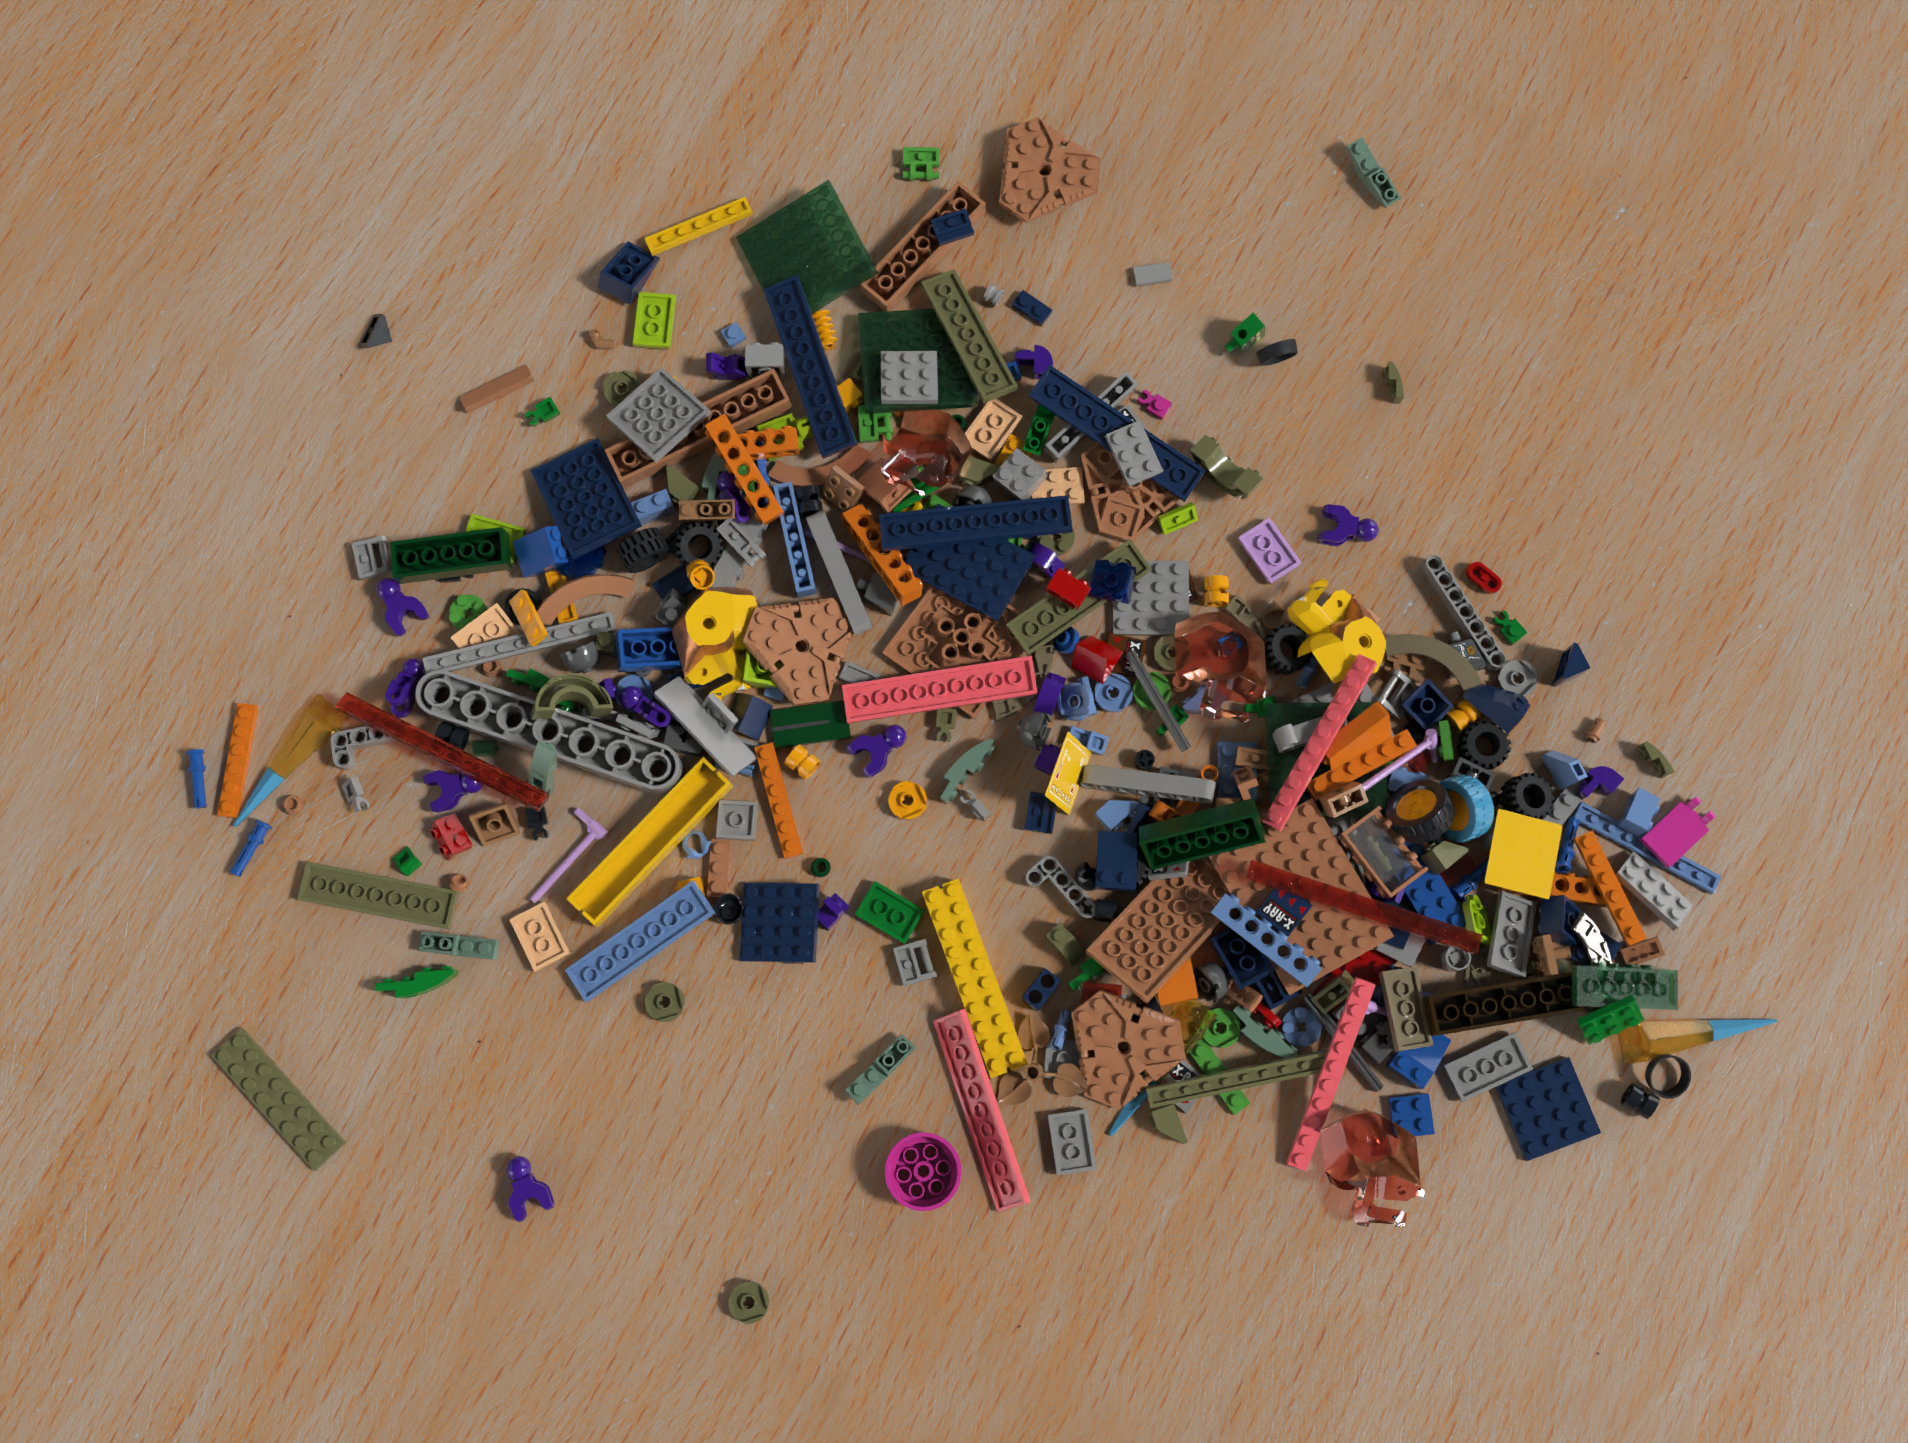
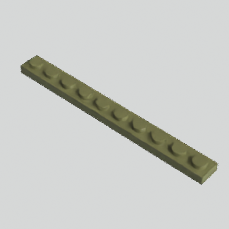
M1328 1049L1146 1087L1150 1108L1318 1074Z

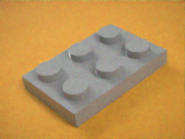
M1140 420L1105 435L1128 488L1163 473L1160 462Z
M1087 1109L1048 1115L1057 1176L1097 1170Z

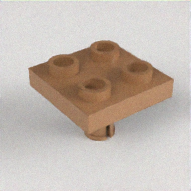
M834 465L830 469L821 490V495L845 512L857 506L865 487L857 481L858 477L855 478V475L850 476Z
M1550 934L1532 938L1531 950L1536 955V972L1539 973L1540 977L1558 974L1556 960L1571 958L1569 947L1553 948Z

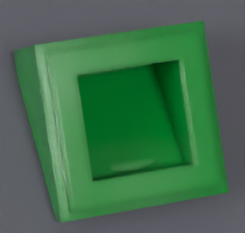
M408 846L393 858L400 871L406 876L412 874L422 865L421 861Z

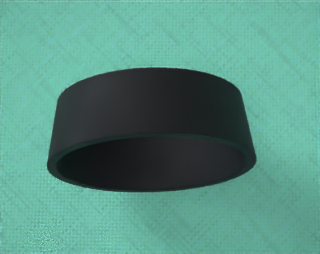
M1296 339L1279 341L1257 351L1256 354L1262 366L1276 364L1295 356L1298 353Z
M1661 1054L1654 1057L1648 1063L1645 1079L1648 1086L1658 1096L1672 1099L1682 1095L1689 1087L1691 1070L1687 1062L1682 1058ZM1674 1058L1681 1069L1678 1083L1667 1091L1654 1089L1651 1078L1655 1066L1664 1059Z

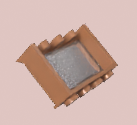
M1378 806L1338 836L1340 837V844L1346 850L1349 849L1353 854L1351 856L1353 861L1358 866L1361 865L1363 867L1366 878L1376 884V890L1382 898L1389 899L1429 869L1427 867L1423 868L1416 860L1417 854L1414 851H1409L1404 844L1405 839L1403 836H1397L1391 829L1393 823L1383 817L1379 812L1382 808Z

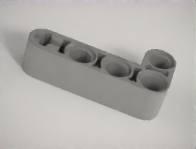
M1322 717L1295 726L1288 724L1276 729L1272 736L1279 753H1285L1305 746ZM1347 718L1345 719L1340 729H1342L1345 725L1348 724Z
M394 720L336 732L331 736L330 740L334 764L341 769L350 770L356 764L355 750L403 741L410 734L409 727L401 721ZM383 730L382 737L377 738V732ZM364 734V739L358 742V736ZM345 738V743L339 746V740ZM348 756V761L342 764V758Z
M1046 856L1026 873L1025 881L1029 887L1037 888L1048 879L1082 919L1089 920L1093 918L1095 904L1056 858ZM1046 861H1051L1054 864V869L1046 870L1043 864ZM1035 873L1039 875L1040 880L1037 883H1032L1029 880L1030 874ZM1064 876L1067 879V883L1059 885L1056 878ZM1075 890L1080 894V898L1072 900L1069 897V893ZM1083 898L1085 899L1083 905L1086 908H1088L1089 906L1092 908L1090 911L1091 914H1084V907L1081 904L1079 907L1076 906L1082 901Z

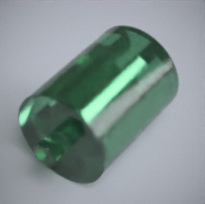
M474 740L473 755L475 757H496L497 751H500L496 740Z

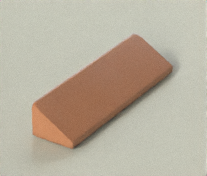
M524 365L460 396V400L466 412L469 413L534 382V379L527 365Z

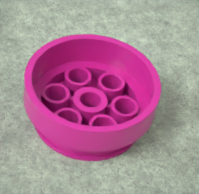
M921 1132L906 1136L892 1148L886 1160L885 1179L890 1193L900 1204L912 1210L930 1211L943 1206L954 1196L961 1181L962 1168L956 1150L946 1139L933 1133ZM928 1146L935 1147V1157L929 1158L925 1155V1149ZM912 1149L916 1152L917 1157L914 1161L906 1159L905 1154L907 1150ZM940 1162L948 1163L949 1171L947 1173H940L938 1171V1164ZM921 1165H926L929 1168L928 1176L922 1177L919 1175L918 1168ZM901 1169L909 1171L910 1177L908 1180H901L898 1173ZM934 1181H939L942 1184V1190L938 1193L931 1190V1183ZM917 1184L922 1187L923 1192L920 1196L912 1194L911 1188L913 1185Z

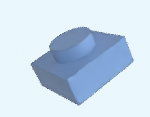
M737 322L721 330V334L730 348L747 340Z

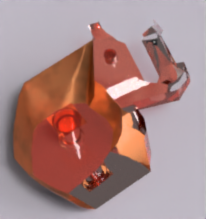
M905 406L901 428L890 443L882 433L884 452L890 455V457L882 463L881 476L889 483L910 487L914 493L925 496L924 491L910 486L906 481L910 478H916L931 487L940 488L948 482L952 483L972 452L971 444L960 425L949 413L926 407Z
M1222 611L1202 613L1177 623L1174 636L1176 675L1191 683L1206 682L1199 707L1203 718L1212 721L1228 718L1237 719L1240 723H1250L1252 716L1249 713L1224 710L1221 708V705L1224 701L1254 704L1269 695L1270 689L1267 690L1264 641L1239 620ZM1233 636H1238L1244 646L1238 649L1239 644ZM1229 637L1223 642H1218L1220 638Z
M1367 1109L1349 1114L1323 1128L1320 1135L1324 1171L1330 1183L1334 1184L1337 1188L1356 1190L1351 1209L1356 1224L1366 1227L1370 1223L1394 1224L1395 1227L1406 1226V1212L1376 1207L1373 1202L1376 1198L1408 1201L1417 1196L1424 1198L1425 1191L1421 1187L1416 1137L1383 1115Z

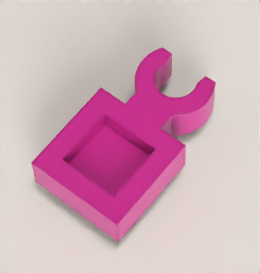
M1143 390L1142 394L1147 399L1138 398V404L1147 405V412L1163 420L1172 406V402L1158 394L1153 398L1148 390Z

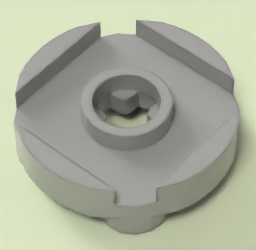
M1512 660L1502 666L1496 680L1500 689L1515 692L1526 697L1537 686V673L1530 663L1523 660ZM1513 675H1515L1516 677L1520 675L1522 677L1520 679L1522 683H1515L1513 681Z

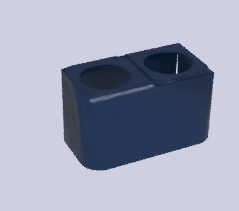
M1043 968L1022 995V1001L1032 1010L1039 1011L1058 988L1061 980L1046 968ZM1050 974L1053 976L1055 982L1051 988H1044L1041 985L1043 975ZM1032 990H1038L1042 993L1040 1003L1033 1004L1029 1001L1028 995Z

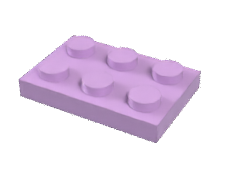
M1270 517L1237 539L1269 585L1302 564Z

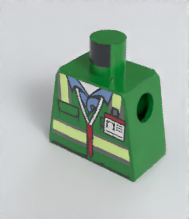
M1253 312L1231 331L1230 341L1224 345V348L1230 355L1237 349L1243 353L1265 336V325Z

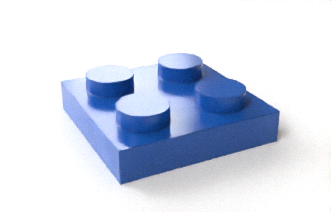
M1429 1094L1388 1098L1394 1138H1398L1394 1123L1409 1131L1413 1136L1435 1134Z

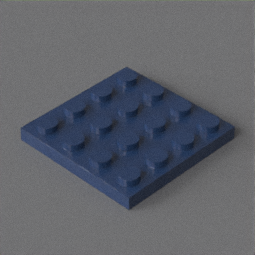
M744 883V910L742 914L739 961L816 963L820 884Z
M1570 1057L1524 1073L1495 1087L1525 1161L1535 1159L1601 1133Z

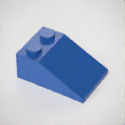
M1444 1035L1432 1036L1434 1046L1394 1052L1385 1066L1415 1088L1424 1089L1439 1065L1451 1040Z

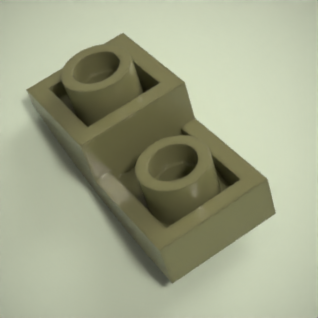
M1389 361L1386 368H1383L1382 378L1385 379V386H1391L1390 397H1393V404H1400L1404 398L1402 380L1393 361Z
M1647 741L1638 746L1640 758L1645 763L1653 761L1654 770L1661 778L1674 773L1668 760L1656 747Z

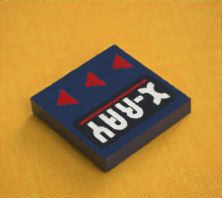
M1280 881L1256 913L1288 937L1312 905Z

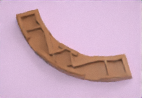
M856 445L835 462L816 468H798L777 460L768 475L769 478L779 483L792 481V485L797 487L806 485L823 487L830 469L834 465L850 475L868 460L871 453Z
M592 574L579 577L558 587L556 591L543 600L536 611L541 621L551 626L558 614L576 600L595 594H614L628 598L636 581L615 574Z

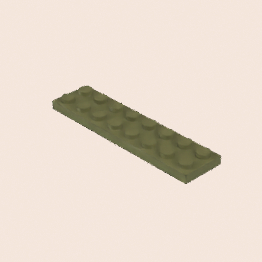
M955 269L921 281L922 289L983 403L1018 390L1017 383Z
M1129 539L1074 577L1077 580L1079 578L1085 580L1091 588L1078 610L1049 594L1008 622L1006 626L1026 655L1029 656L1152 571V568L1132 540Z
M306 862L297 900L450 930L459 892Z
M240 1028L211 1055L314 1171H317L347 1143L244 1028Z

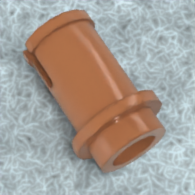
M1595 718L1590 730L1585 734L1586 740L1591 743L1600 741V735L1607 722L1601 718Z

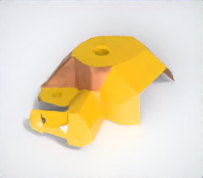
M1318 579L1309 585V590L1303 597L1290 604L1287 611L1290 620L1310 635L1299 647L1297 658L1310 652L1314 654L1334 683L1333 692L1330 696L1334 697L1358 654L1376 661L1377 665L1367 683L1374 678L1384 657L1386 639L1370 612L1357 600L1354 594L1350 595L1343 589L1335 591L1322 607L1319 606L1316 600L1327 587L1328 581Z
M734 587L704 589L688 604L672 628V634L685 676L684 681L687 684L704 685L726 673L733 676L732 681L710 692V694L713 692L721 701L723 697L737 690L744 689L746 691L753 687L743 681L745 659L741 655V653L747 651V647L743 644L742 639L752 611L757 607L755 596L750 589Z

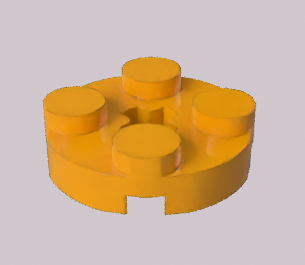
M903 781L893 787L888 803L892 813L899 819L913 820L925 811L927 796L920 785L911 781ZM905 796L913 798L911 805L908 806L902 803L905 800Z

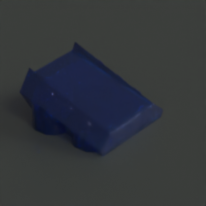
M601 546L573 560L568 549H566L569 562L557 567L555 571L573 580L595 574L597 569L602 568L607 550Z
M1096 559L1089 596L1129 604L1136 576V567L1129 566L1125 562L1113 563L1108 560Z

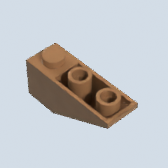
M734 499L679 501V520L683 522L735 519Z

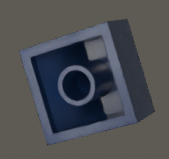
M1565 895L1550 896L1549 899L1542 898V904L1539 906L1541 914L1538 924L1539 933L1541 935L1550 934L1552 942L1579 946V937L1571 930V927L1581 913V909Z

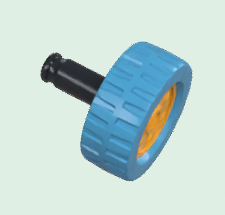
M1468 775L1454 776L1438 782L1446 789L1455 808L1454 820L1442 836L1453 842H1465L1485 834L1493 822L1494 806L1500 804L1501 798L1496 791L1488 792L1478 779Z

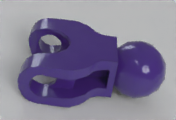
M724 471L717 479L718 488L722 491L718 494L719 500L734 499L735 519L732 520L736 523H745L750 519L751 511L744 499L743 489L739 490L734 480L737 478L734 473L730 474L728 471ZM739 511L743 513V517L739 515ZM724 520L717 521L718 527L724 522Z
M1327 504L1323 506V516L1334 520L1337 523V528L1333 531H1322L1318 535L1319 543L1337 547L1344 544L1347 540H1355L1356 537L1363 542H1370L1378 536L1379 527L1374 520L1366 518L1359 521V517L1351 515L1349 510L1341 505Z
M384 578L378 582L376 592L378 597L384 600L387 605L385 613L386 622L395 634L401 637L406 633L402 620L407 613H416L422 620L428 619L430 615L421 601L412 596H405L400 591L398 582L393 578Z
M410 658L402 664L401 672L391 681L385 697L387 702L391 704L393 715L397 718H405L410 714L416 699L418 681L425 675L424 663L417 658ZM405 704V709L398 712V706Z
M627 686L621 691L619 701L624 708L634 710L663 729H667L668 724H674V720L671 719L672 714L644 696L638 687ZM665 714L666 719L661 723L659 720L660 716Z
M894 724L888 726L882 735L878 734L875 737L868 735L860 736L847 746L846 751L851 755H856L861 751L870 752L871 762L864 768L863 774L866 778H871L885 769L887 757L893 751L892 749L899 748L905 743V729L900 725Z
M474 769L467 770L462 775H452L437 770L423 776L424 784L430 786L440 785L442 789L440 797L430 803V810L435 813L454 809L463 796L468 795V793H477L484 786V777L478 770Z
M523 1156L511 1158L506 1165V1174L514 1181L511 1183L513 1193L509 1198L508 1204L517 1222L524 1221L527 1216L525 1202L528 1198L538 1199L545 1210H550L555 1205L550 1187L546 1183L538 1181L533 1173L530 1174L531 1163Z

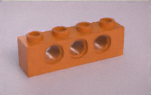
M783 426L781 429L775 430L773 428H766L759 432L749 430L743 434H738L742 443L746 444L745 448L753 460L800 455L796 427ZM729 435L721 436V442H726ZM776 439H783L781 444L774 443ZM758 441L765 442L763 446H756ZM738 450L730 451L729 458H737Z

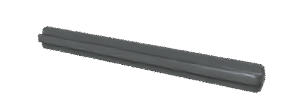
M1129 651L1125 655L1126 659L1181 752L1190 748L1188 740L1136 651Z
M1312 992L1306 994L1303 997L1304 1001L1333 1037L1337 1024L1328 1012L1323 1014L1311 1000L1314 996ZM1353 1046L1349 1056L1350 1061L1373 1091H1380L1383 1088V1084Z

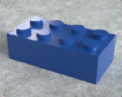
M673 627L617 630L615 640L618 672L682 669L672 634Z

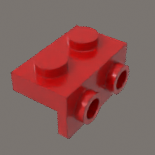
M456 813L435 820L430 827L433 839L437 840L439 850L447 860H451L454 855L473 847Z

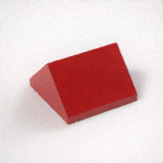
M1091 635L1076 644L1071 667L1104 684L1123 652Z

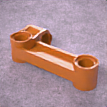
M1206 765L1196 777L1206 779L1204 773L1212 772L1214 778L1208 780L1216 783L1218 770L1215 766ZM1158 799L1147 815L1153 821L1160 822L1192 814L1201 803L1180 800L1174 809Z

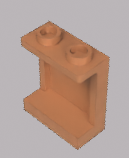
M880 458L857 480L865 487L862 494H867L879 502L888 513L915 488L905 473L883 458Z
M1251 765L1232 772L1243 800L1251 799L1248 789L1258 786ZM1265 802L1256 805L1262 821L1268 812Z

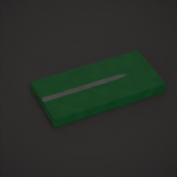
M844 700L770 711L775 749L795 747L799 744L802 746L851 738Z

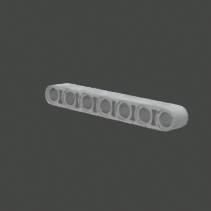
M824 510L807 516L808 525L855 635L872 629L873 625Z
M1437 555L1429 556L1422 565L1423 573L1467 640L1472 639L1486 663V668L1489 671L1499 670L1506 662L1505 654L1443 560ZM1429 562L1434 563L1436 565V569L1430 568ZM1439 578L1445 579L1447 585L1441 584ZM1449 594H1454L1457 597V601L1451 600ZM1460 610H1465L1467 617L1462 616ZM1470 626H1476L1478 633H1474ZM1481 641L1488 644V649L1481 646ZM1491 658H1497L1499 661V665H1495L1492 662Z
M1085 765L1081 785L1085 788L1212 803L1216 783L1202 778Z

